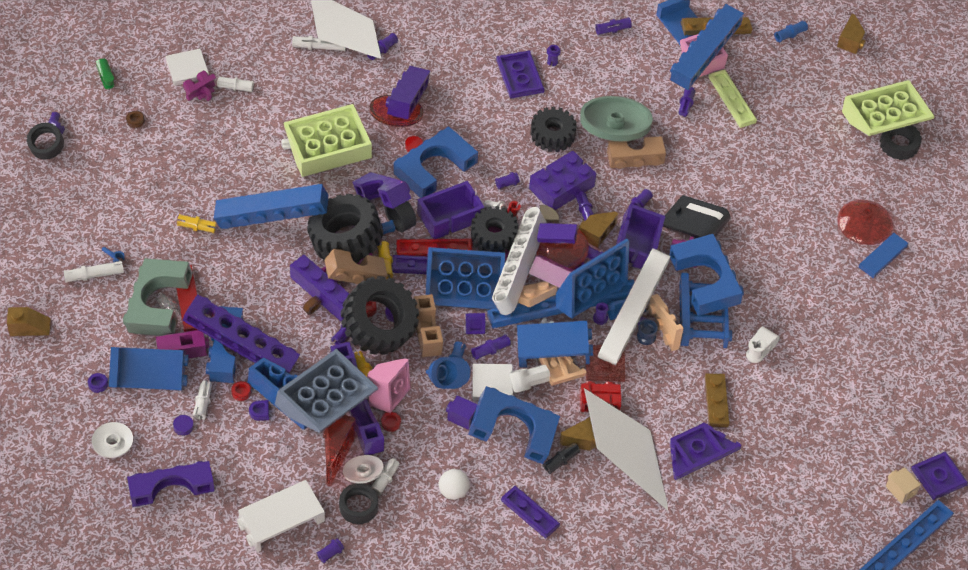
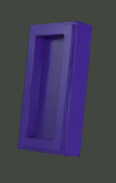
M540 223L537 241L575 244L578 226L577 224Z

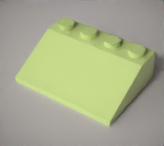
M909 80L846 96L842 113L848 122L868 136L934 119V115Z
M353 104L284 122L294 159L302 177L372 158V143Z

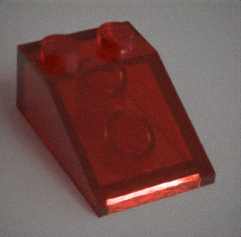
M346 414L324 429L326 484L331 487L355 441V418Z

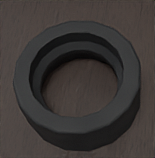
M37 124L27 134V145L32 154L39 159H52L61 153L64 147L63 136L54 124ZM44 133L55 135L56 141L50 148L38 149L35 146V141L40 135Z
M408 201L395 208L384 206L388 220L393 221L398 232L402 233L416 225V215Z
M364 483L351 484L343 489L339 498V510L342 517L352 524H364L371 521L378 512V496L376 491ZM363 495L370 499L371 506L366 511L354 512L347 507V500L352 496Z

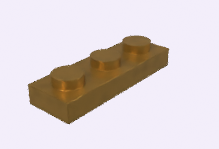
M705 373L708 424L711 427H729L725 374Z

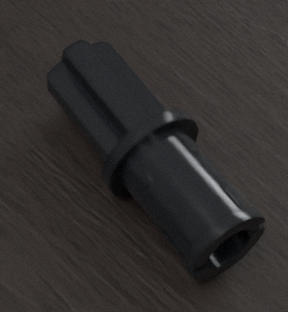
M572 443L561 452L557 451L554 457L543 463L544 469L549 474H552L562 465H567L568 460L580 453L579 446L576 443Z

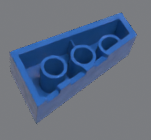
M262 358L249 367L248 383L277 407L275 401L278 390L298 375H291L285 372L286 369ZM291 419L302 430L307 428V426Z

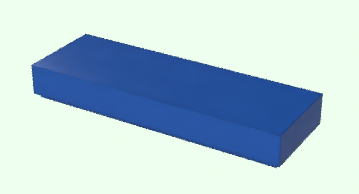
M893 233L859 264L858 268L874 278L903 252L909 243Z

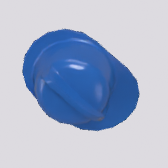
M441 357L433 361L425 373L428 374L430 381L437 388L457 389L469 381L471 371L467 361L463 358Z

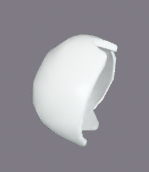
M458 469L444 472L438 484L441 494L447 499L453 500L465 497L470 489V481L467 475Z

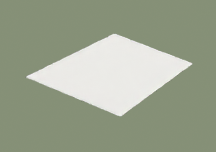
M311 0L318 39L381 59L372 19L333 0Z
M584 388L597 449L668 510L651 431Z

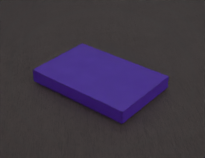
M530 50L496 56V62L510 99L544 93L545 89Z

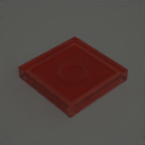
M593 345V356H589L590 364H586V380L625 382V349L615 366L598 358L602 345Z

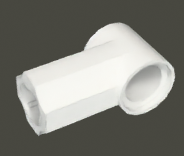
M546 365L530 369H519L509 373L513 392L525 391L530 389L531 386L550 381V372Z

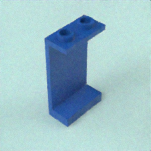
M667 0L658 4L656 16L680 45V40L694 36L684 35L681 26L682 18L698 17L689 7L690 0Z
M587 321L517 325L519 368H527V359L585 356L586 364H590L589 356H593V344H589V340H592V328H588Z
M111 347L109 387L182 391L184 386L187 387L188 375L184 373L185 367H188L189 355H186V350Z

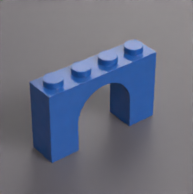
M448 126L444 130H440L432 138L425 140L417 148L411 149L405 156L398 158L394 162L393 174L400 180L405 181L410 189L418 197L422 198L434 193L437 189V180L421 165L426 159L434 156L445 157L465 172L478 163V151Z
M714 234L671 245L669 256H671L670 259L676 271L694 266H706L713 269L720 278L712 285L692 290L691 303L698 316L741 304L742 296L744 295L743 287L741 284H738L736 273L734 270H731L728 257L723 254L721 243L719 240H716Z
M486 386L480 395L468 435L487 442L498 417L503 415L515 416L525 423L529 431V441L524 457L543 464L549 456L560 416L550 410L539 408L533 403H527L513 395H507L496 388Z

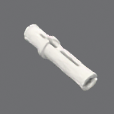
M293 36L292 47L308 48V50L314 48L345 51L346 49L345 47L313 38V36Z
M122 261L64 270V277L67 283L76 280L87 281L90 278L124 273Z

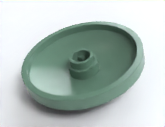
M619 96L594 98L583 105L580 113V122L589 133L611 141L639 139L649 133L653 121L652 114L646 106L635 100Z

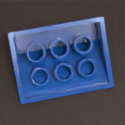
M623 240L569 273L556 292V308L572 319L627 285L629 240Z
M429 247L427 252L425 295L433 294L435 306L496 309L497 307L492 296L505 265V253Z

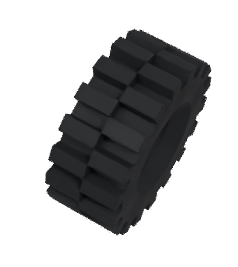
M546 107L543 112L540 109L537 114H534L531 122L532 142L535 141L537 147L541 145L542 150L547 148L548 152H552V150L560 152L562 148L564 151L567 149V146L571 147L572 142L574 143L576 120H574L573 115L569 116V111L563 112V108L560 107L558 110H555V107H551V110H548V107ZM554 126L558 127L560 130L552 131L549 130L548 127Z
M490 206L487 207L486 211L483 208L480 210V214L478 212L475 214L471 224L472 242L474 241L475 247L479 246V251H501V253H506V249L508 251L511 250L519 227L516 216L513 217L511 211L507 213L506 208L499 210V206H495V209H492ZM495 226L501 228L502 231L494 233L487 229Z

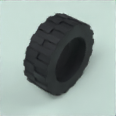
M908 125L882 132L880 147L887 156L893 159L907 160L913 158L918 153L922 136H920L921 133L916 127ZM895 135L904 136L909 140V145H897L892 141V137Z

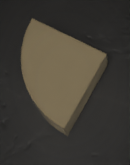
M540 205V211L547 223H559V216L553 208Z

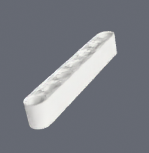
M532 207L525 212L493 293L492 299L502 315H508L515 310L540 244L537 241L540 223H547L538 207Z
M656 249L651 250L600 349L598 358L615 366L617 365L671 256Z

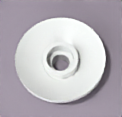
M118 422L101 425L92 436L93 449L97 454L105 458L120 457L126 454L133 444L131 430L126 425Z
M372 455L357 456L344 465L343 475L348 481L353 483L371 482L382 474L384 469L383 462L378 457Z

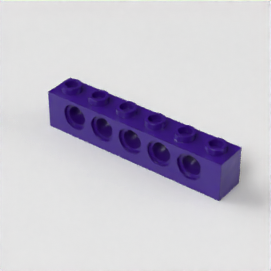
M198 294L185 312L182 320L250 361L257 363L262 358H265L286 369L285 372L289 374L300 356L293 348L283 345L276 338L266 335L259 328L249 325L242 318L232 315L225 308L213 304L208 298ZM205 314L210 315L212 318L206 317ZM222 324L227 325L229 328L223 327ZM239 334L244 335L246 338L240 337ZM256 344L261 345L263 348L257 347Z

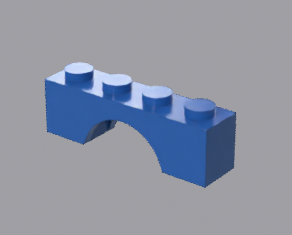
M219 306L225 308L232 315L244 319L243 308ZM222 324L223 327L229 328L227 325ZM211 338V341H214L213 346H209L208 356L211 360L206 364V374H209L210 382L234 383L236 371L235 356L229 354L223 348V344Z

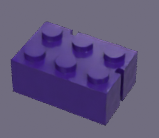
M571 151L547 165L546 170L542 168L530 175L529 189L544 205L557 210L575 199L576 193L580 191L585 193L595 187L597 173L587 163L583 164L584 161L574 151Z
M468 181L417 199V214L433 239L448 235L450 230L454 233L471 226L477 212L480 214V210L485 209L479 197L475 196V191Z
M633 204L628 206L622 219L616 243L617 245L625 239L629 240L628 265L632 263V267L642 270L651 250L658 249L665 219L664 215Z

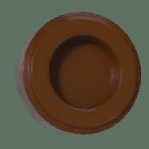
M132 111L126 116V123L131 128H139L145 122L144 115L140 111Z
M314 296L304 304L303 310L307 315H311L321 307L322 301L317 296Z

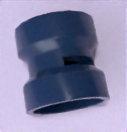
M645 319L639 323L637 340L640 344L651 345L655 342L658 326L653 320Z

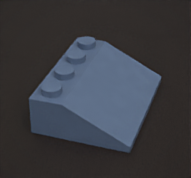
M335 349L279 389L275 405L289 418L320 433L376 392L378 387Z

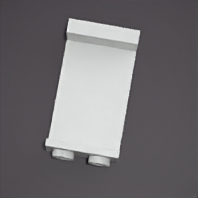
M304 480L238 510L239 519H237L241 531L245 530L247 533L246 539L250 547L254 546L256 551L259 552L261 551V543L312 519L316 521L317 525L324 522L325 512L308 482Z

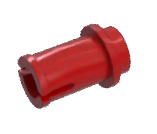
M511 201L507 213L511 211L513 217L516 216L518 219L517 214L521 205L517 206L519 202Z

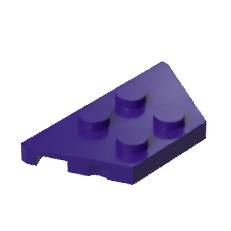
M702 423L670 438L675 481L740 450L742 445L737 441L734 443L725 438V434L714 430L713 427L706 423Z

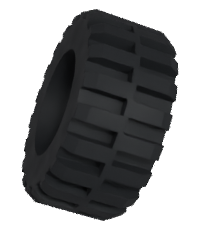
M340 194L336 195L335 198H328L327 213L312 215L308 220L307 231L313 248L319 258L324 261L333 249L350 252L352 260L358 263L360 262L359 260L376 251L383 237V226L375 205L369 199L357 194L355 196L353 194H346L344 196ZM356 225L347 232L335 233L343 227Z
M378 276L376 279L370 277L366 281L360 282L344 300L343 309L341 310V317L344 319L341 321L343 328L346 327V336H350L353 339L351 342L355 346L357 344L361 346L360 350L364 352L370 350V354L377 355L379 352L381 355H385L398 350L414 335L415 328L419 323V319H417L419 309L415 308L417 301L412 299L411 291L405 290L403 288L405 285L401 282L397 284L395 279L390 277L385 280L384 276ZM379 302L385 305L393 315L394 328L384 330L376 327L367 316L366 303Z

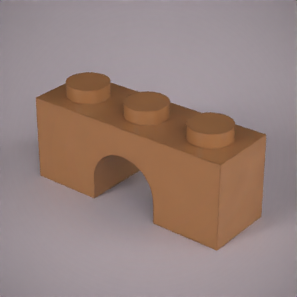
M662 136L644 138L643 147L639 150L630 148L627 141H608L607 146L610 168L623 169L625 167H642L646 165L658 166L665 162L666 151Z
M333 249L325 259L328 279L359 284L370 277L375 279L378 276H384L385 279L388 277L384 258L367 255L358 265L352 260L350 252Z
M433 294L413 296V299L417 301L415 308L419 309V316L417 317L419 323L416 327L422 357L440 356L442 354L443 338L440 326H436V307Z

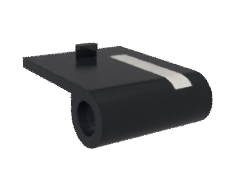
M682 195L665 214L663 227L695 237L694 239L714 234L716 237L731 219V216L724 207Z

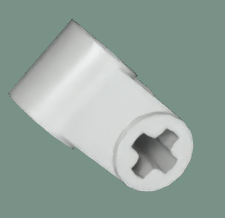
M762 326L749 341V349L746 352L747 359L752 363L761 362L776 346L779 336Z

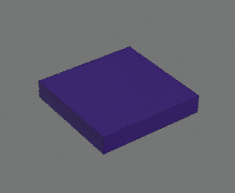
M946 451L917 463L911 468L932 500H936L968 484Z

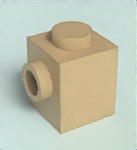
M904 467L899 471L894 470L889 474L886 487L903 504L917 495L921 484Z

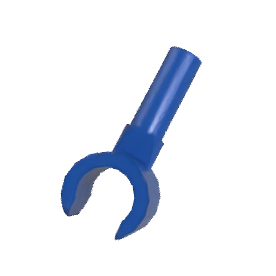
M106 247L102 248L103 252L113 258V263L119 262L117 258L125 260L123 252L116 251L114 253Z

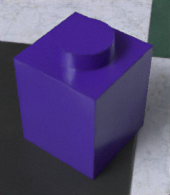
M457 395L454 401H450L447 405V420L469 430L477 404Z

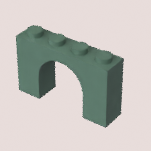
M144 258L142 266L139 267L138 280L134 283L133 295L128 301L127 314L125 313L123 317V324L126 326L128 333L156 336L175 333L178 319L174 310L151 308L146 305L148 297L160 288L188 289L193 274L189 262Z

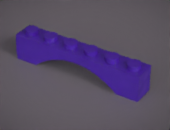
M350 342L330 346V353L337 349L357 368ZM366 398L351 409L349 413L364 455H372L384 452V436Z

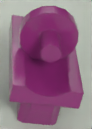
M203 70L197 74L196 79L199 81L195 84L192 79H187L183 82V88L188 101L195 97L199 100L203 98L207 101L212 100L211 93L215 92L213 87L215 86L214 80L216 76L214 74L209 75Z

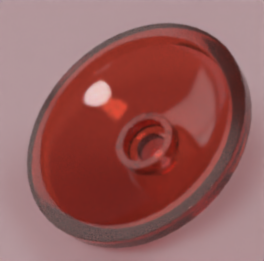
M391 95L376 97L369 106V112L376 121L393 128L413 126L422 120L424 113L422 106L418 103L408 120L388 115L386 100Z
M865 199L846 203L840 209L837 217L838 227L841 232L851 241L863 245H874L883 242L890 236L893 228V220L889 212L880 204Z
M578 229L575 244L540 242L534 260L536 256L542 255L570 269H575L587 257L589 251L588 240L585 234Z

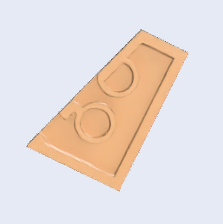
M658 294L652 295L648 304V311L650 315L655 317L658 330H661L663 333L665 345H669L671 351L678 350L683 326L675 323L676 317L673 314L669 315L668 307Z

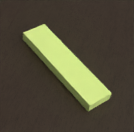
M726 70L709 74L710 81L739 127L742 128L755 124L757 119Z

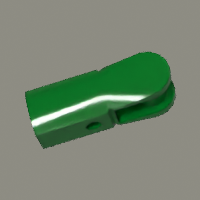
M105 58L98 59L96 61V68L105 89H112L114 87V76L108 61Z

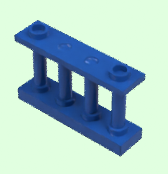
M681 273L679 281L680 324L683 326L680 346H688L689 340L694 337L723 339V348H727L728 342L732 341V330H729L728 308L722 309V315L698 316L690 312V308L693 305L689 292L712 284L692 283V281H689V273ZM690 323H722V331L694 330V328H690Z

